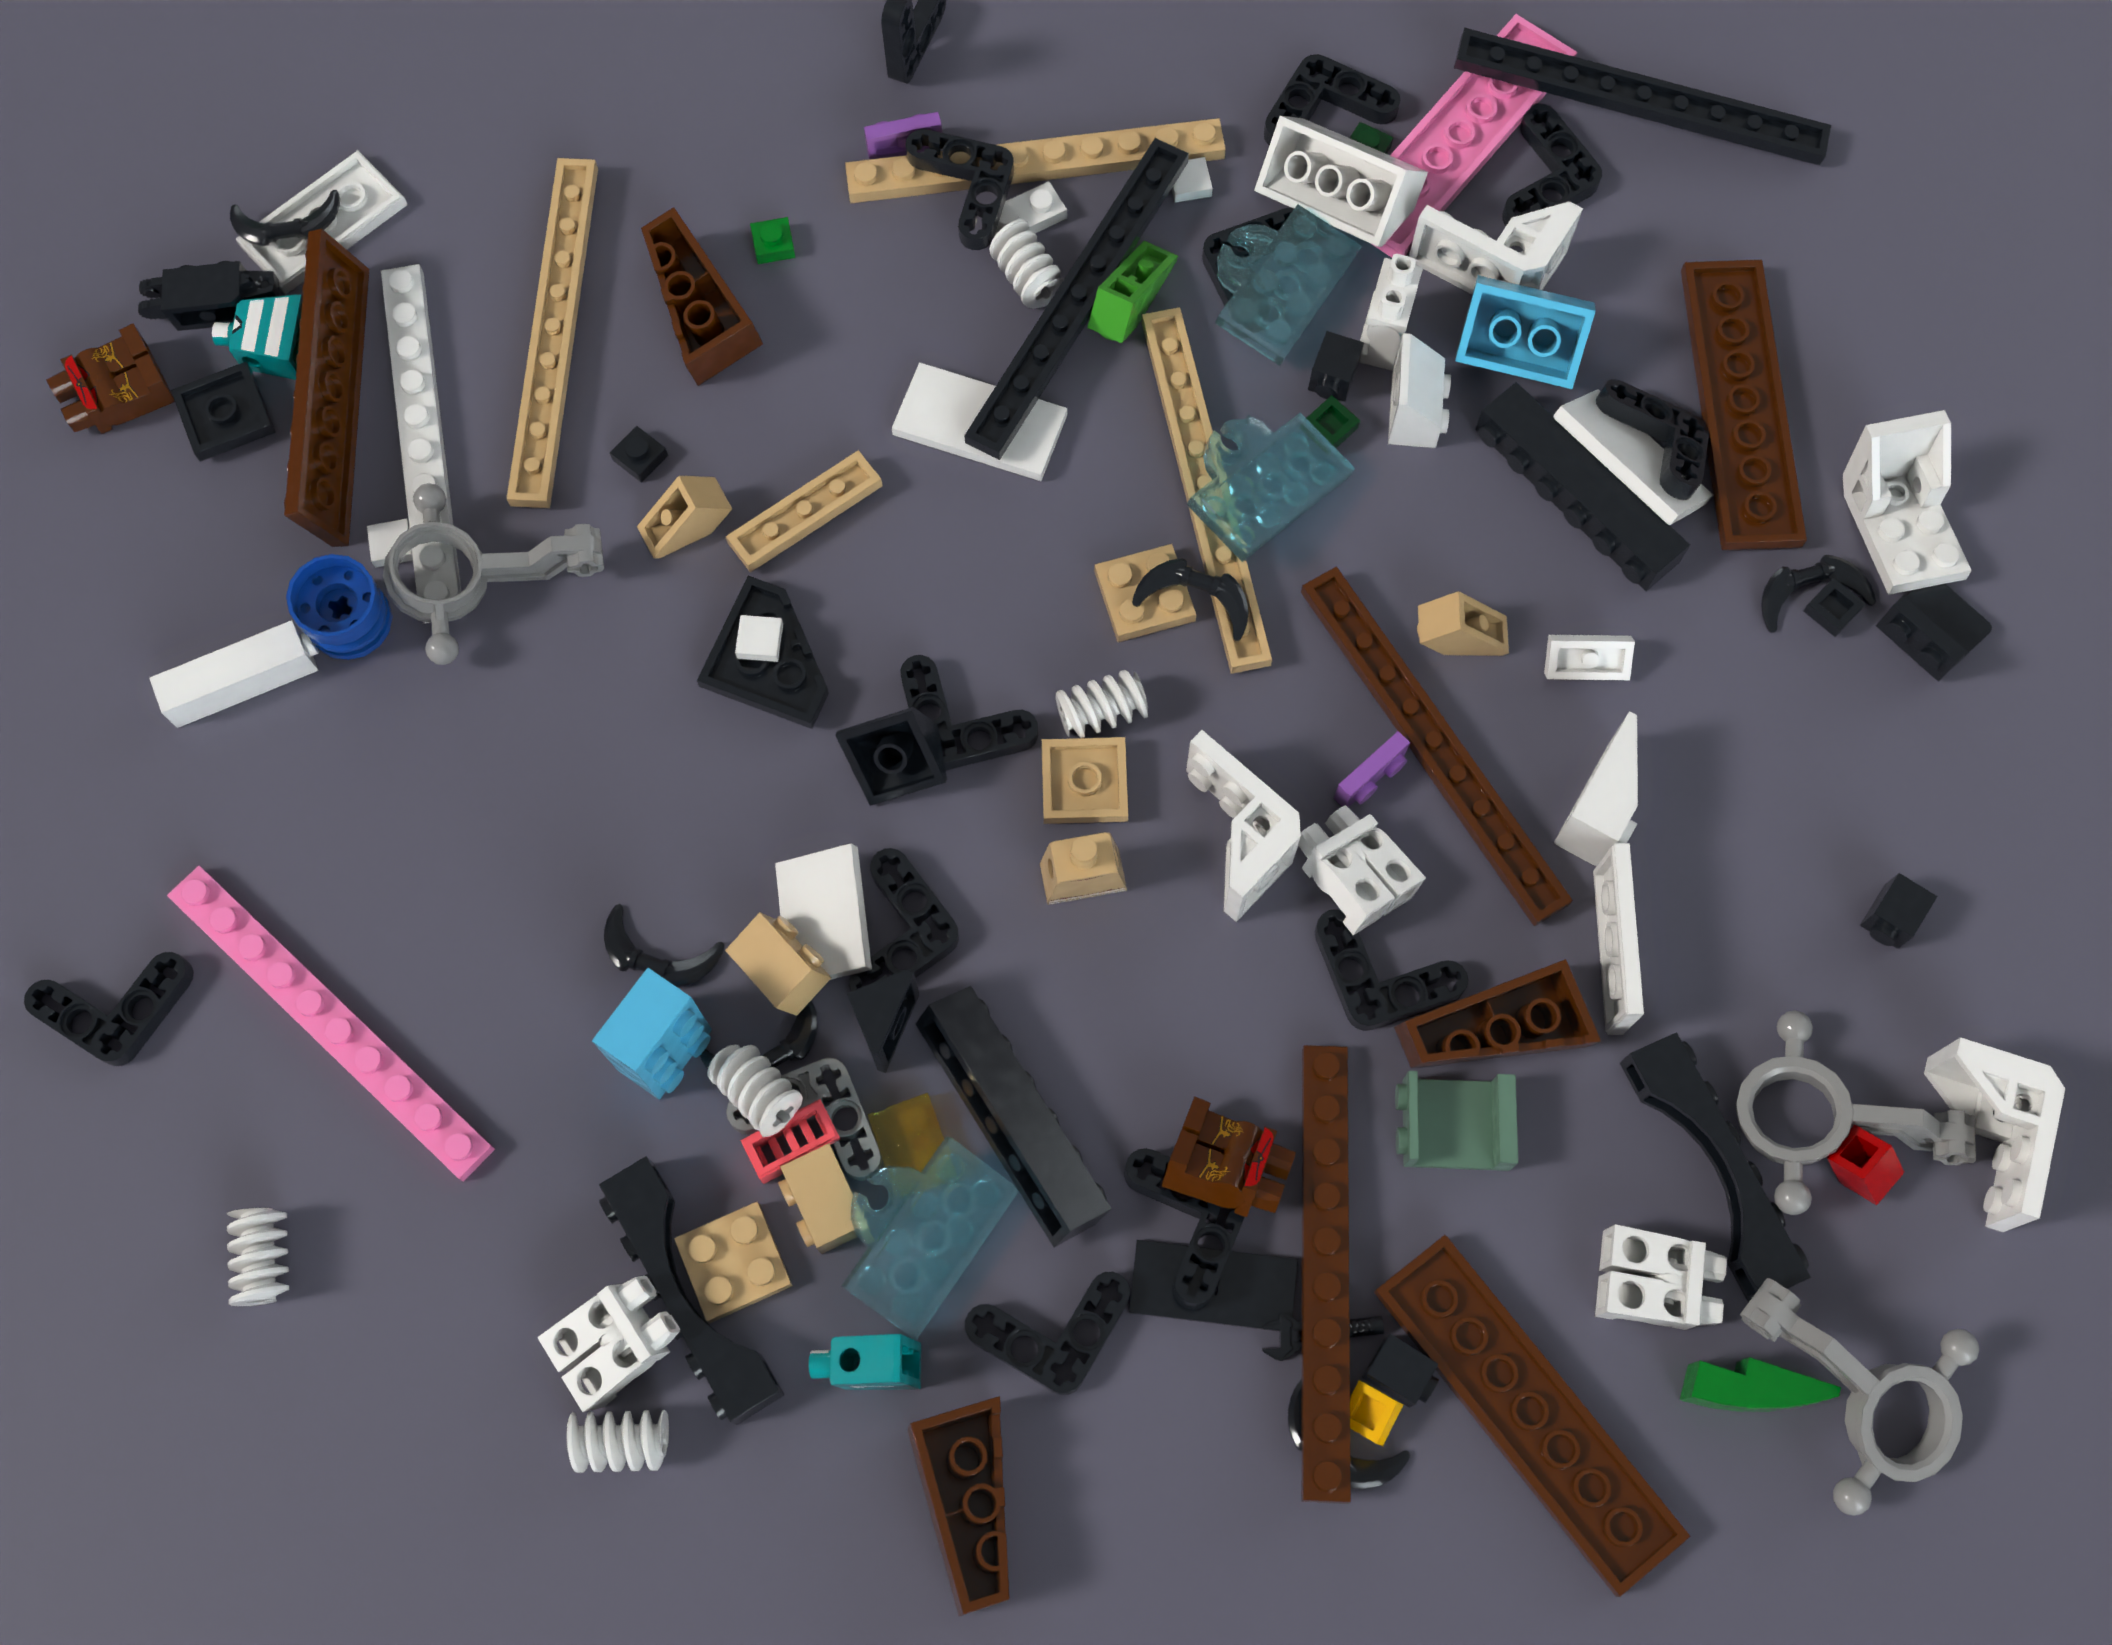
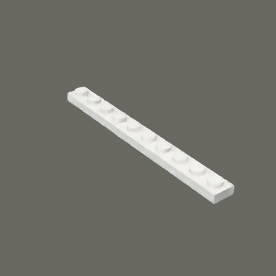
M420 264L381 270L409 528L414 525L423 524V513L415 507L413 496L421 485L427 483L436 484L444 491L446 505L439 512L440 523L453 525L424 273ZM429 542L419 544L412 549L418 596L425 599L442 600L454 597L461 592L455 547L447 543Z

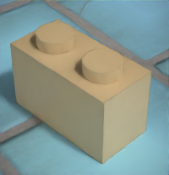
M759 912L725 951L777 1009L797 1016L831 977L821 967L824 962L821 955L809 945L804 944L802 946L795 938L798 931L788 920L782 916L774 919Z
M830 1143L780 1166L785 1179L778 1182L788 1206L790 1207L797 1203L803 1220L796 1222L807 1247L815 1244L822 1255L870 1231Z

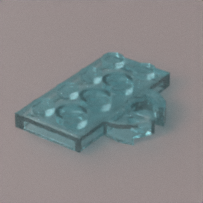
M1297 204L1279 231L1265 225L1249 224L1237 228L1230 233L1227 241L1232 246L1245 248L1250 256L1239 257L1233 253L1230 246L1222 244L1217 257L1218 272L1216 276L1222 286L1233 293V295L1218 315L1215 324L1279 366L1286 359L1362 248L1360 244L1299 204Z
M1301 412L1274 433L1262 421L1248 415L1246 419H1234L1224 422L1220 430L1225 438L1231 439L1237 444L1238 450L1226 448L1221 441V435L1215 430L1212 432L1206 443L1203 455L1206 471L1212 481L1192 495L1187 505L1244 562L1347 480L1355 468Z
M947 1136L922 1172L907 1166L888 1165L871 1172L865 1177L870 1184L883 1185L888 1190L889 1199L884 1208L874 1211L870 1207L867 1197L854 1192L851 1202V1221L856 1236L868 1249L841 1287L916 1341L1019 1192L1015 1185L952 1137Z

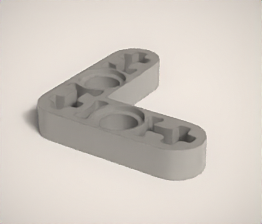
M825 1058L782 1075L781 1078L788 1079L791 1085L800 1089L803 1099L799 1109L821 1099L824 1106L825 1101H833L825 1107L832 1122L834 1115L841 1108H851L856 1111L858 1115L856 1125L847 1131L836 1128L841 1139L833 1144L842 1167L849 1177L858 1181H866L875 1177L881 1169V1153L844 1064L834 1058ZM830 1069L834 1075L841 1073V1077L836 1079L839 1093L842 1097L847 1092H850L851 1096L833 1101L827 1085L822 1084L818 1086V1082L824 1079L822 1072ZM730 1102L728 1103L726 1110L727 1119L736 1131L746 1135L759 1131L754 1129L751 1123L747 1124L743 1118L736 1119V1116L741 1113L737 1107L733 1106ZM863 1132H866L867 1137L858 1138L863 1152L865 1154L873 1153L874 1157L868 1160L869 1168L861 1171L858 1165L850 1166L849 1162L855 1159V1153L850 1142L844 1147H841L840 1142L853 1140Z

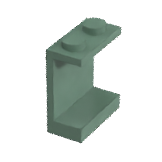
M1408 1071L1402 1080V1084H1396L1395 1107L1396 1110H1403V1127H1397L1396 1153L1403 1154V1167L1510 1171L1518 1164L1516 1075L1497 1074L1492 1081L1418 1079V1071Z

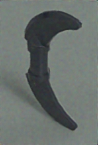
M332 190L322 206L304 219L295 218L294 221L275 224L272 222L263 224L254 221L243 214L238 205L234 204L230 209V221L234 230L242 239L256 245L268 246L269 243L276 242L278 239L291 237L307 240L309 231L321 228L325 230L332 223L340 207V197L337 190Z
M1824 555L1815 566L1800 570H1790L1788 567L1779 568L1770 577L1764 588L1761 603L1762 616L1768 631L1774 633L1777 630L1778 615L1783 603L1794 590L1800 589L1803 585L1818 581H1831L1835 578L1842 585L1859 594L1869 606L1876 603L1872 586L1861 570L1849 561L1833 555Z
M1181 558L1157 565L1138 584L1132 601L1135 607L1140 606L1148 596L1158 590L1175 585L1185 587L1189 585L1209 592V595L1215 596L1228 612L1233 625V639L1235 641H1240L1245 632L1248 622L1246 596L1240 584L1228 573L1222 577L1217 575L1214 577L1193 570V567L1187 565L1186 559Z
M621 904L615 905L606 920L604 929L606 951L610 960L620 971H627L630 968L645 972L647 968H650L676 987L692 984L706 976L716 966L724 950V943L717 942L708 951L694 958L673 962L667 959L661 960L643 953V950L636 948L624 929L622 918L623 906Z
M812 1001L796 1016L786 1039L780 1041V1045L761 1055L769 1059L770 1067H777L789 1059L790 1061L794 1058L802 1060L809 1053L814 1044L818 1027L817 1014ZM705 1049L700 1057L708 1070L715 1055Z
M1302 1379L1294 1388L1288 1406L1289 1431L1299 1451H1302ZM1405 1450L1396 1456L1383 1460H1363L1353 1458L1350 1455L1351 1488L1370 1489L1387 1483L1401 1472L1410 1458V1453Z

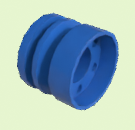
M329 554L313 558L301 566L290 580L286 595L289 613L302 631L310 637V640L319 651L332 658L356 659L367 656L380 647L388 636L393 618L390 603L363 564L349 556Z

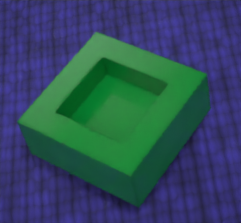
M788 217L750 223L758 264L796 258Z

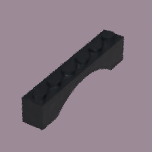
M1676 1032L1631 1052L1620 1062V1065L1640 1102L1660 1111L1681 1126L1700 1145L1714 1166L1725 1191L1730 1213L1731 1245L1728 1266L1749 1303L1767 1278L1776 1281L1786 1289L1811 1278L1807 1271L1809 1266L1808 1260L1800 1246L1792 1243L1785 1231L1786 1222L1783 1213L1774 1202L1768 1200L1762 1189L1763 1179L1758 1168L1753 1162L1747 1161L1739 1147L1741 1140L1738 1131L1730 1121H1725L1717 1106L1719 1100L1716 1091L1708 1081H1703L1695 1066L1697 1059L1693 1049L1687 1042H1682Z
M645 1156L600 1183L599 1186L605 1195L604 1198L599 1200L603 1211L612 1224L619 1220L626 1233L624 1237L620 1238L624 1249L633 1262L638 1259L641 1260L648 1273L645 1276L649 1278L656 1289L657 1296L653 1298L654 1301L662 1298L670 1312L669 1314L673 1316L678 1324L680 1332L674 1338L676 1340L682 1337L685 1339L691 1350V1353L686 1355L685 1358L697 1379L700 1380L706 1377L713 1393L707 1397L719 1419L723 1420L728 1417L730 1422L738 1425L784 1396L763 1356L757 1351L738 1345L717 1333L701 1318L687 1298L677 1275L672 1253L671 1223L675 1200L654 1163Z

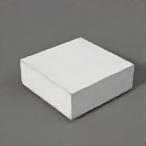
M1205 157L1188 160V164L1172 187L1175 203L1212 197L1213 188Z
M407 518L367 526L370 557L375 568L384 566L385 557L399 535L410 529ZM412 549L406 553L400 563L413 561Z
M740 615L735 650L737 659L778 662L783 630L782 618Z

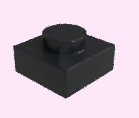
M636 426L610 452V455L615 463L642 483L665 460L668 453L663 445Z
M1833 578L1803 611L1836 637L1862 610L1866 603Z

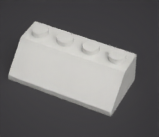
M1279 116L1254 191L1295 208L1304 214L1377 247H1382L1414 211L1428 172L1306 119Z

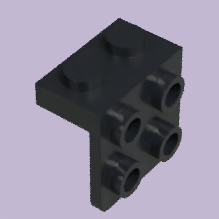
M1946 584L1916 589L1906 597L1903 595L1876 625L1877 628L1938 682L1992 630L1990 622Z

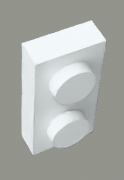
M1048 181L1005 201L995 235L1004 226L1018 219H1025L1029 224V231L1038 233L1067 219V208Z
M1548 635L1544 674L1547 679L1630 680L1635 641L1632 636Z

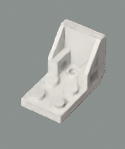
M1569 201L1512 217L1496 241L1488 237L1483 231L1473 229L1457 221L1447 212L1438 211L1426 205L1418 218L1409 257L1417 260V266L1423 267L1424 270L1470 294H1473L1478 275L1543 290L1568 251L1583 208ZM1519 246L1523 251L1517 252L1510 247Z
M1945 410L1866 425L1843 473L1844 498L1888 595L1966 580L1972 571L1940 505L1951 486V422Z
M1201 730L1190 741L1186 771L1189 773L1188 778L1194 786L1203 792L1209 790L1220 800L1221 808L1230 817L1234 818L1230 827L1231 838L1227 841L1224 912L1237 922L1293 863L1301 837L1300 817L1297 810L1207 733Z
M1960 1037L1927 1058L1924 1075L1951 1110L1965 1111L1966 1114L1975 1116V1134L2002 1142L1997 1147L1993 1156L1992 1167L1997 1171L1994 1185L1986 1193L1983 1208L1985 1212H1988L1985 1227L2005 1232L2040 1219L2065 1087L2049 1065Z

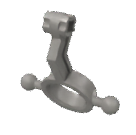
M427 483L421 485L413 496L415 507L423 513V524L414 525L399 535L385 557L383 581L388 597L401 612L418 621L432 623V636L426 643L425 651L428 658L435 664L446 665L452 663L459 654L458 642L449 634V621L461 619L477 608L486 594L487 582L550 580L565 568H567L568 573H574L578 577L592 576L594 573L604 570L600 528H594L590 524H576L573 528L565 529L564 536H550L529 552L483 554L479 550L478 545L466 532L451 524L440 523L439 512L446 505V496L438 485ZM429 542L450 544L461 550L470 560L473 569L472 579L465 590L454 597L442 600L422 598L412 593L400 579L398 572L399 564L406 553L419 544Z
M1797 1010L1788 1011L1777 1022V1032L1780 1038L1785 1041V1057L1772 1058L1755 1067L1740 1086L1736 1103L1739 1127L1757 1152L1772 1162L1784 1164V1182L1780 1183L1775 1189L1774 1199L1776 1205L1783 1213L1792 1216L1807 1211L1812 1201L1811 1192L1803 1183V1165L1813 1164L1835 1153L1848 1137L1850 1129L1854 1124L1871 1134L1895 1136L1913 1150L1933 1151V1160L1941 1161L1945 1165L1960 1166L1961 1164L1974 1163L1976 1161L1974 1115L1966 1114L1965 1111L1948 1110L1942 1113H1934L1933 1117L1924 1109L1852 1104L1848 1089L1835 1072L1818 1061L1804 1058V1042L1811 1037L1813 1032L1812 1022L1804 1012ZM1790 1079L1811 1084L1824 1094L1832 1106L1834 1116L1832 1130L1825 1139L1809 1147L1791 1148L1777 1144L1763 1134L1754 1118L1753 1102L1764 1087L1776 1081Z
M1767 1278L1740 1313L1742 1316L1741 1320L1764 1338H1770L1775 1342L1780 1336L1816 1358L1851 1391L1846 1404L1845 1425L1849 1440L1857 1450L1862 1466L1854 1477L1842 1478L1835 1485L1833 1501L1841 1512L1853 1516L1861 1515L1867 1511L1872 1502L1870 1489L1881 1473L1895 1481L1917 1482L1935 1475L1951 1460L1961 1438L1963 1414L1958 1394L1948 1380L1959 1366L1970 1365L1977 1359L1979 1343L1975 1336L1965 1329L1949 1330L1942 1337L1940 1343L1942 1355L1933 1368L1920 1364L1902 1363L1899 1365L1884 1364L1868 1370L1832 1336L1798 1317L1796 1312L1801 1307L1799 1303L1801 1300L1790 1290L1784 1288L1776 1281ZM1904 1381H1915L1919 1383L1926 1393L1929 1405L1927 1428L1920 1442L1907 1455L1899 1458H1887L1875 1441L1872 1428L1874 1411L1881 1397L1892 1386Z

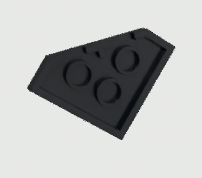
M748 575L697 679L698 685L701 688L813 729L829 694L826 683L820 673L786 590ZM740 615L782 618L783 630L778 662L737 659L735 650Z

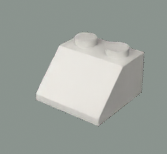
M1407 333L1402 335L1392 372L1388 444L1436 448L1440 433L1446 434L1448 429L1449 409H1443V398L1448 399L1451 375L1444 374L1445 358L1412 334Z

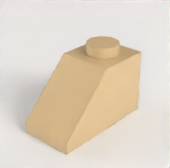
M678 476L638 524L637 528L653 558L660 559L712 534L732 510V507L715 477Z
M1459 591L1418 605L1419 623L1417 625V633L1420 644L1443 655L1503 656L1509 654L1506 615Z

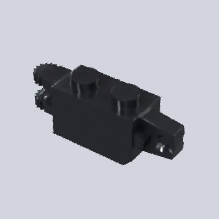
M221 261L217 264L183 265L179 268L164 269L162 277L140 281V294L151 299L139 302L138 313L150 320L168 318L177 331L213 327L215 322L233 323L237 303L241 300L279 296V279L273 271H246L240 261Z

